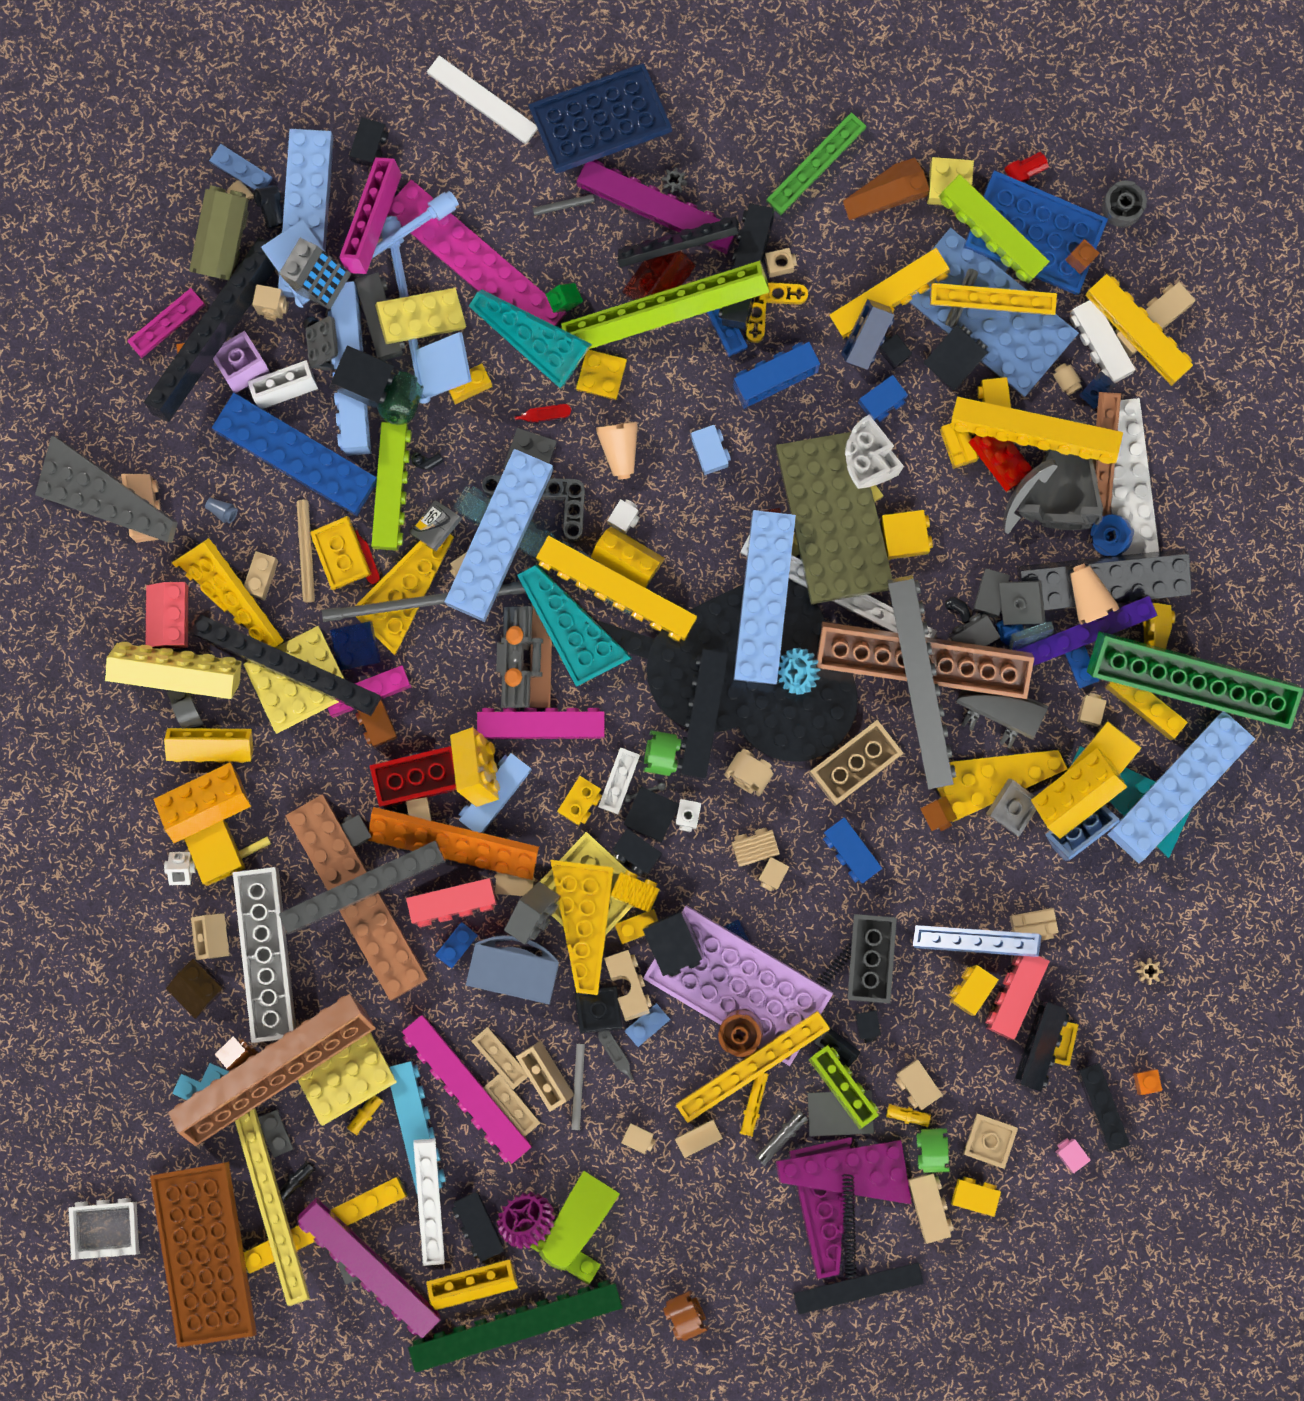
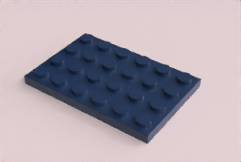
M644 63L528 104L555 174L672 132L671 124Z

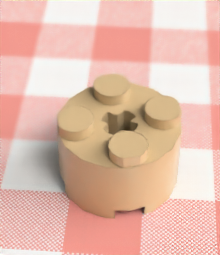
M742 749L741 752L736 754L724 775L726 778L733 777L735 779L734 784L746 792L752 794L753 791H756V795L760 796L773 776V772L770 769L772 765L763 759L758 761L753 758L754 755L750 751Z

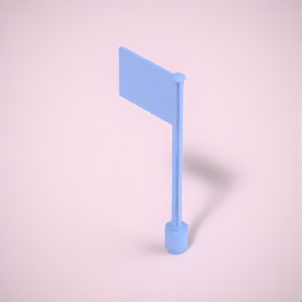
M443 192L428 202L429 208H427L426 212L378 243L372 258L430 219L437 218L441 220L456 210L455 207L459 203L452 192ZM303 219L261 247L278 272L282 269L299 238L309 241L325 251ZM286 282L296 296L295 303L298 307L302 308L305 303L310 301L297 294Z
M396 216L386 218L381 232L383 240L401 228V223ZM403 238L389 247L391 249L400 298L409 296L399 249L400 244L404 242ZM462 332L419 348L417 339L408 340L420 398L418 400L419 403H428L433 396L471 382Z

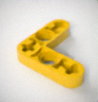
M768 283L770 292L759 296V302L763 301V304L756 302L753 303L752 309L756 307L761 309V317L754 318L750 315L749 319L751 322L758 323L757 330L761 334H758L757 338H753V334H749V332L753 331L754 323L748 324L746 330L747 339L752 343H758L764 338L766 303L803 304L808 297V290L805 286L800 284ZM779 288L783 290L784 296L780 299L774 298L772 295L774 289ZM787 289H791L790 293H796L797 290H801V293L805 294V296L797 299L795 295H790V299H786Z

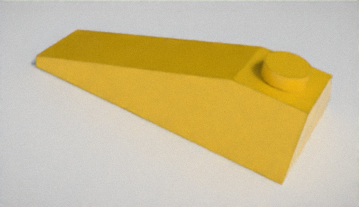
M1153 603L1158 616L1143 622L1144 644L1166 649L1172 623H1175V611L1171 610V605Z

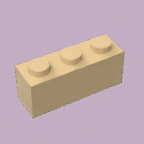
M541 1041L516 1056L549 1111L554 1110L574 1096Z
M929 1173L908 1179L924 1242L927 1244L951 1237L950 1232L953 1231V1226L950 1218L946 1219L944 1211L948 1209L945 1198H940L939 1189H942L939 1177H935L934 1173Z

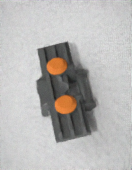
M532 606L504 607L503 638H501V642L497 643L496 672L502 676L501 708L530 707L531 678L542 677L543 675L540 672L541 644H543V639L532 638ZM530 644H533L532 672L523 664L524 650H528Z

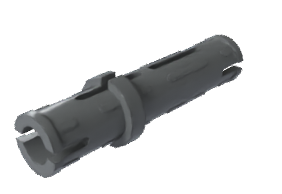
M798 1110L787 1124L784 1123L782 1125L783 1128L755 1158L762 1165L766 1166L791 1137L794 1138L797 1135L798 1129L809 1119Z

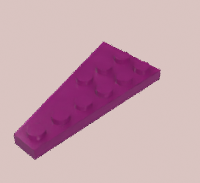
M852 1137L789 1151L790 1159L850 1149ZM797 1186L816 1278L821 1279L838 1275L842 1249L841 1239L844 1217L842 1213L845 1212L842 1210L845 1208L842 1200L846 1199L842 1196L847 1194Z

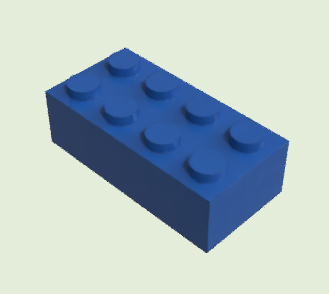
M800 342L792 347L793 350L787 353L781 351L773 356L774 359L768 362L763 360L754 365L755 368L750 371L745 369L738 372L733 381V389L743 408L745 409L817 374L820 362L810 342L805 344Z

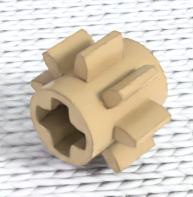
M1151 958L1147 959V964L1139 962L1141 969L1135 971L1141 975L1139 981L1146 979L1148 985L1152 984V979L1159 982L1160 979L1157 976L1159 973H1163L1157 967L1160 962L1152 964ZM1149 966L1151 970H1154V974H1150V978L1149 974H1145V969H1149Z

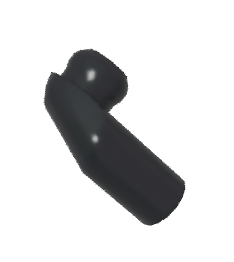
M414 453L411 458L415 467L426 471L444 462L439 453L430 458L422 456L421 453Z
M950 597V599L945 601L947 610L954 609L959 612L962 623L970 621L971 614L966 602L957 597Z

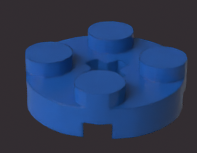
M1120 515L1102 516V521L1098 525L1094 523L1092 526V544L1095 550L1102 555L1120 556L1130 547L1134 536V529ZM1115 531L1116 538L1110 541L1108 532Z

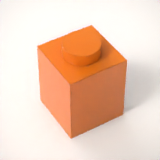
M1157 1069L1133 1073L1138 1095L1162 1091Z

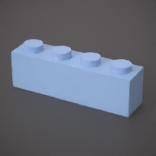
M512 753L509 756L504 755L498 763L500 768L496 772V779L500 786L498 791L499 800L478 807L473 804L470 806L466 805L459 813L461 816L459 821L472 831L484 833L532 771L529 766Z

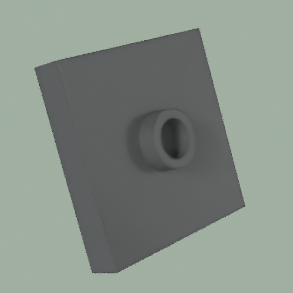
M1041 581L999 583L1004 625L1043 624L1046 622Z

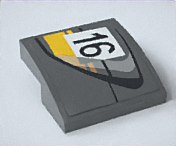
M435 500L409 533L429 548L437 551L462 518Z

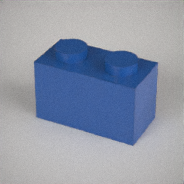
M892 375L861 397L858 404L867 416L870 415L874 421L878 420L881 422L889 416L888 411L893 408L897 410L906 403L905 399L908 394L894 375Z

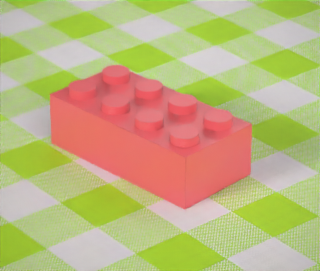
M490 878L406 898L412 924H417L418 927L432 925L431 921L436 919L440 923L453 920L452 916L459 914V917L473 915L474 910L480 909V912L494 910V905H498Z
M1014 956L1011 963L1014 968L1004 978L1003 984L1006 986L1003 992H999L995 998L994 1004L997 1006L994 1011L989 1012L985 1023L988 1024L986 1029L1005 1038L1015 1040L1050 961L1040 956Z

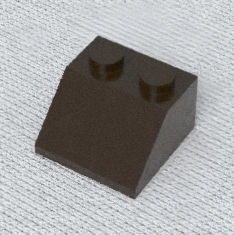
M193 958L177 973L166 990L196 1019L226 988L198 960Z

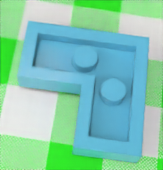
M209 1063L201 1082L181 1074L172 1094L188 1100L194 1093L202 1091L212 1081L220 1079L228 1074L229 1071Z

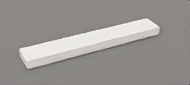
M438 56L428 69L427 74L524 144H527L537 131L534 123L441 56Z
M435 1138L414 1140L423 1266L445 1264Z

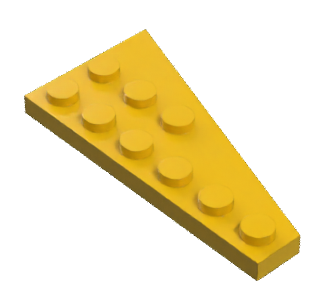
M450 534L437 551L419 541L355 606L425 596L454 537ZM419 607L356 616V618L395 656Z
M209 538L172 562L176 568L180 566L186 572L185 576L190 581L194 579L200 585L201 591L224 612L228 610L235 617L233 620L238 625L242 623L249 630V635L252 638L274 648L284 641Z
M1059 750L949 762L950 765H954L956 777L952 778L953 785L936 789L941 798L947 797L957 817L954 821H957L993 804L1009 778L1026 789L1067 770V767Z
M550 860L556 891L560 895L558 902L576 993L598 995L614 868Z

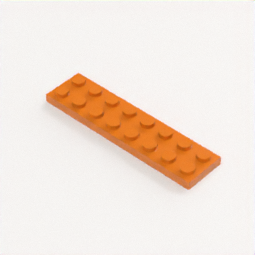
M373 807L371 812L369 833L372 838L368 839V841L410 851L436 841L444 858L447 860L533 880L539 850L538 846Z

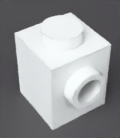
M620 499L607 520L608 524L626 534L630 526L634 528L640 519L637 516L639 513L638 509H636L637 505L629 500L624 502Z
M680 799L676 825L680 826L679 830L691 832L692 829L697 828L701 803Z

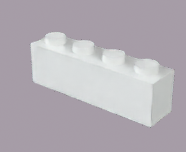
M1090 300L1074 308L1070 313V321L1074 328L1078 327L1080 330L1082 343L1085 346H1089L1091 350L1090 356L1095 364H1099L1102 369L1101 371L1109 376L1114 383L1133 374L1136 369L1107 318Z

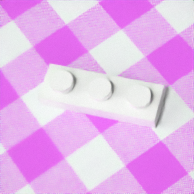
M620 748L598 808L617 815L619 814L638 763L639 754Z

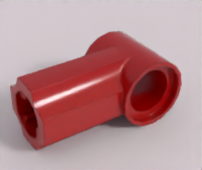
M1040 151L1022 161L1012 162L1004 170L1007 176L1025 183L1030 177L1048 169L1049 166L1045 155Z

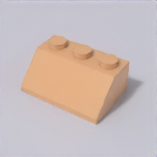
M121 474L124 486L131 488L138 496L146 499L152 506L161 510L160 501L156 500L155 492L159 491L157 480H153L150 474ZM129 529V536L136 543L158 540L157 538Z

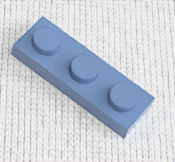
M222 144L219 145L209 160L210 163L233 178L241 180L244 185L252 190L267 187L273 179L272 176Z

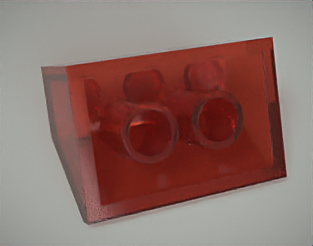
M682 251L645 260L625 286L622 293L632 300H637L681 286L690 276L696 265Z

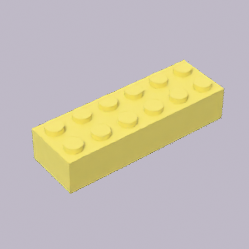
M120 642L114 646L107 656L105 681L232 699L240 684L242 661H238L233 657L217 658L212 654L196 655L191 651L176 652L171 648L155 649L150 645L134 646L129 642Z

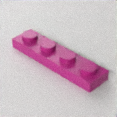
M190 288L127 342L143 358L205 306L204 302Z

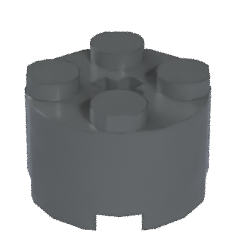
M1124 180L1115 183L1109 189L1102 202V212L1104 217L1108 218L1107 222L1116 227L1123 228L1135 224L1146 208L1147 198L1145 191H1142L1133 181ZM1123 201L1124 204H1125V205H1128V206H1127V207L1123 206V205L1121 204V202Z

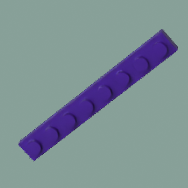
M1150 596L1123 606L1115 612H1108V615L1089 623L1085 622L1082 625L1079 624L1016 651L1032 653L1034 656V667L1095 642L1099 631L1112 635L1158 615Z

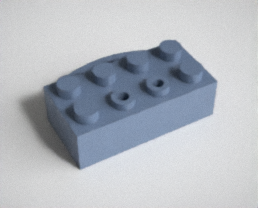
M497 936L475 943L466 986L545 1004L551 1003L559 962L548 950L531 940L526 944L542 951L541 957L521 948L495 946L496 941L509 940L520 942L513 936Z

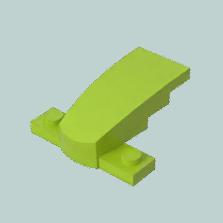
M583 1171L555 1219L554 1227L550 1229L551 1234L544 1236L545 1241L539 1240L538 1246L534 1245V1243L531 1244V1248L537 1251L541 1258L550 1266L559 1270H566L589 1285L601 1264L580 1251L597 1230L620 1193Z

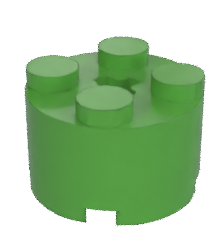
M651 730L649 735H653V738L647 741L644 763L648 764V768H644V772L670 776L677 769L678 760H675V754L680 750L681 739H678L676 734Z
M947 1128L921 1129V1133L917 1134V1147H922V1155H918L919 1169H923V1173L949 1172V1167H945V1163H949L948 1137H943V1133H947Z

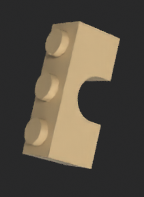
M629 950L604 958L612 982L618 979H625L631 983L630 992L618 998L625 1021L649 1014L648 1007H651L652 1004L649 995L643 994L641 987H644L645 984L642 975L636 974L635 967H638L635 955H630Z

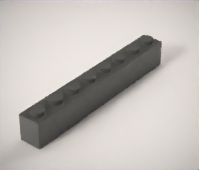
M436 841L431 842L279 913L280 919L286 932L292 934L446 862L438 843Z

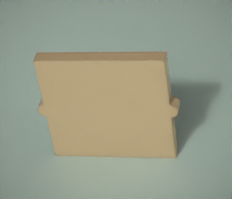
M497 872L494 876L496 878L495 894L524 896L533 888V882L536 879L534 876L533 880Z

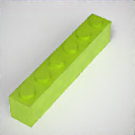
M960 174L939 195L941 203L946 208H951L956 213L957 219L962 223H966L971 228L973 235L981 238L991 252H996L1001 257L1002 263L1007 267H1011L1021 281L1029 283L1050 262Z
M381 422L372 534L373 549L398 551L399 545H403V533H400V525H404L405 512L401 511L402 504H406L407 492H403L404 484L408 483V471H405V463H409L410 451L406 450L407 442L411 443V430H408L407 424Z

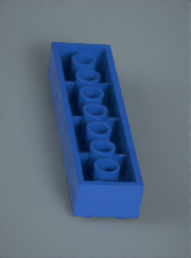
M234 392L212 426L213 431L356 517L376 487L377 477Z

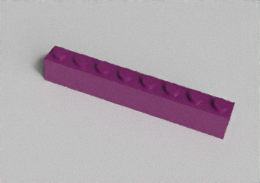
M597 160L585 163L577 179V187L678 233L684 229H693L705 223L720 221L712 212H702L692 203L687 202L685 204L680 202L678 197L672 194L665 195L652 185L647 187L641 184V181L635 177H625L621 171L615 168L610 170ZM736 235L705 243L704 245L727 255Z
M317 1197L298 1215L299 1227L305 1233L310 1232L315 1237L314 1241L321 1248L326 1247L330 1251L329 1254L337 1263L341 1261L346 1266L345 1270L350 1276L358 1277L362 1281L360 1284L366 1291H372L376 1294L377 1301L384 1307L387 1305L397 1320H403L413 1335L416 1336L418 1334L423 1338L440 1321V1313Z

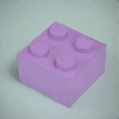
M245 331L224 342L213 358L234 393L249 386L247 381L270 373Z

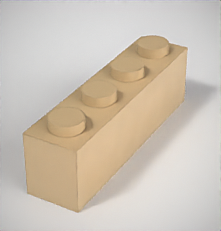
M1180 282L1175 286L1171 283L1162 291L1163 296L1159 299L1154 297L1147 304L1148 318L1153 323L1157 322L1162 329L1167 327L1196 301ZM1118 329L1115 331L1125 352L1131 357L1138 350Z

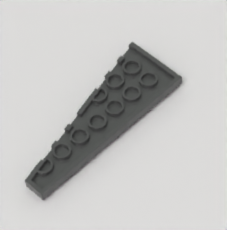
M51 436L36 489V496L162 541L173 542L178 524L177 521L152 506L146 499L138 496L131 488L124 486L117 478L100 466L92 463L89 458L74 450L75 448L60 440L61 438Z

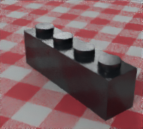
M1094 1063L1076 1070L1106 1151L1112 1152L1129 1146L1128 1137L1100 1063Z

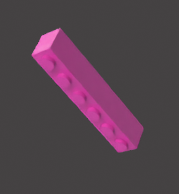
M375 158L339 257L345 269L350 273L367 274L402 175L395 159Z
M483 708L482 712H477V731L483 734L486 739H605V713L600 712V708H588V712H579V708H566V712H558V708H545V712H537V708H524V712H516V708H503V712H495L494 708Z

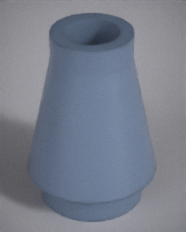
M209 498L205 504V509L213 513L223 523L227 522L230 524L237 516L238 509L234 507V504Z

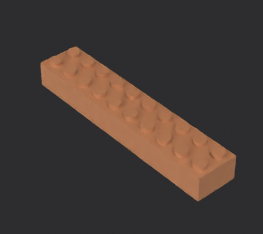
M822 622L817 660L819 662L816 664V668L907 681L898 633ZM925 637L926 643H931L933 655H929L930 663L935 664L937 675L933 676L934 684L938 683L942 687L1027 699L1034 662L1032 653Z
M323 794L285 815L327 890L368 872ZM380 893L340 911L390 1001L429 980Z
M351 994L343 996L330 1007L322 1009L312 1019L304 1021L295 1030L284 1034L275 1043L267 1045L257 1055L249 1057L240 1066L232 1068L228 1074L212 1081L202 1091L194 1093L185 1102L177 1104L168 1114L177 1132L196 1147L376 1028L364 1007Z

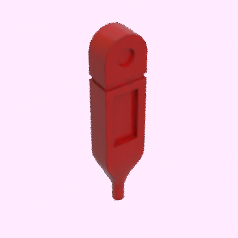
M559 404L557 406L532 408L521 416H515V420L521 419L533 423L567 418L571 415V407L567 404Z
M355 530L371 573L366 579L370 584H377L380 580V575L376 569L377 567L367 542L359 535L358 530Z

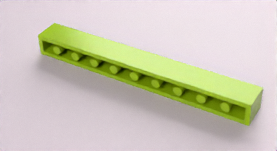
M757 261L561 323L562 330L591 343L592 345L589 348L591 349L761 296L770 291L761 262Z

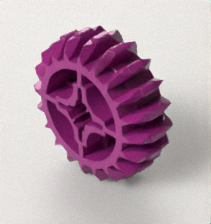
M522 1192L521 1197L515 1195L514 1200H508V1205L502 1206L503 1212L498 1214L500 1218L497 1221L499 1233L503 1236L505 1242H508L513 1247L517 1246L521 1250L524 1246L530 1249L533 1243L538 1246V1241H545L544 1236L551 1234L549 1228L554 1227L553 1220H555V1215L553 1214V1207L539 1193L535 1195V1193L530 1192L527 1195Z

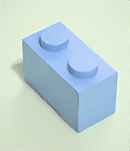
M715 425L691 433V439L704 475L728 467V461L731 458L727 448L723 450L721 442L724 439L720 429L716 430Z

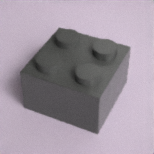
M538 882L519 900L504 931L523 944H526L530 939L535 940L541 929L544 931L551 921L548 918L557 910L559 905L556 903L560 895L541 882Z

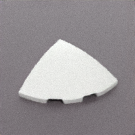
M870 415L864 417L856 424L847 440L845 448L847 469L858 489L888 481L898 476L904 467L891 451L894 445Z

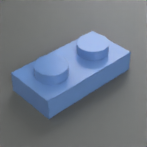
M657 1003L649 1009V1014L641 1016L625 1030V1033L637 1047L670 1020Z

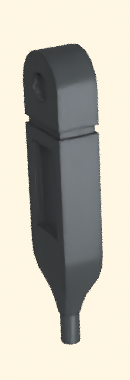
M609 1031L599 1032L598 1039L615 1066L632 1081L634 1078L631 1075L629 1061Z

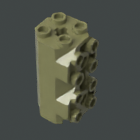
M210 185L209 189H205L189 272L229 280L238 267L242 232L246 228L249 213L247 210L249 199L242 192L231 190L230 194L225 193L226 189Z

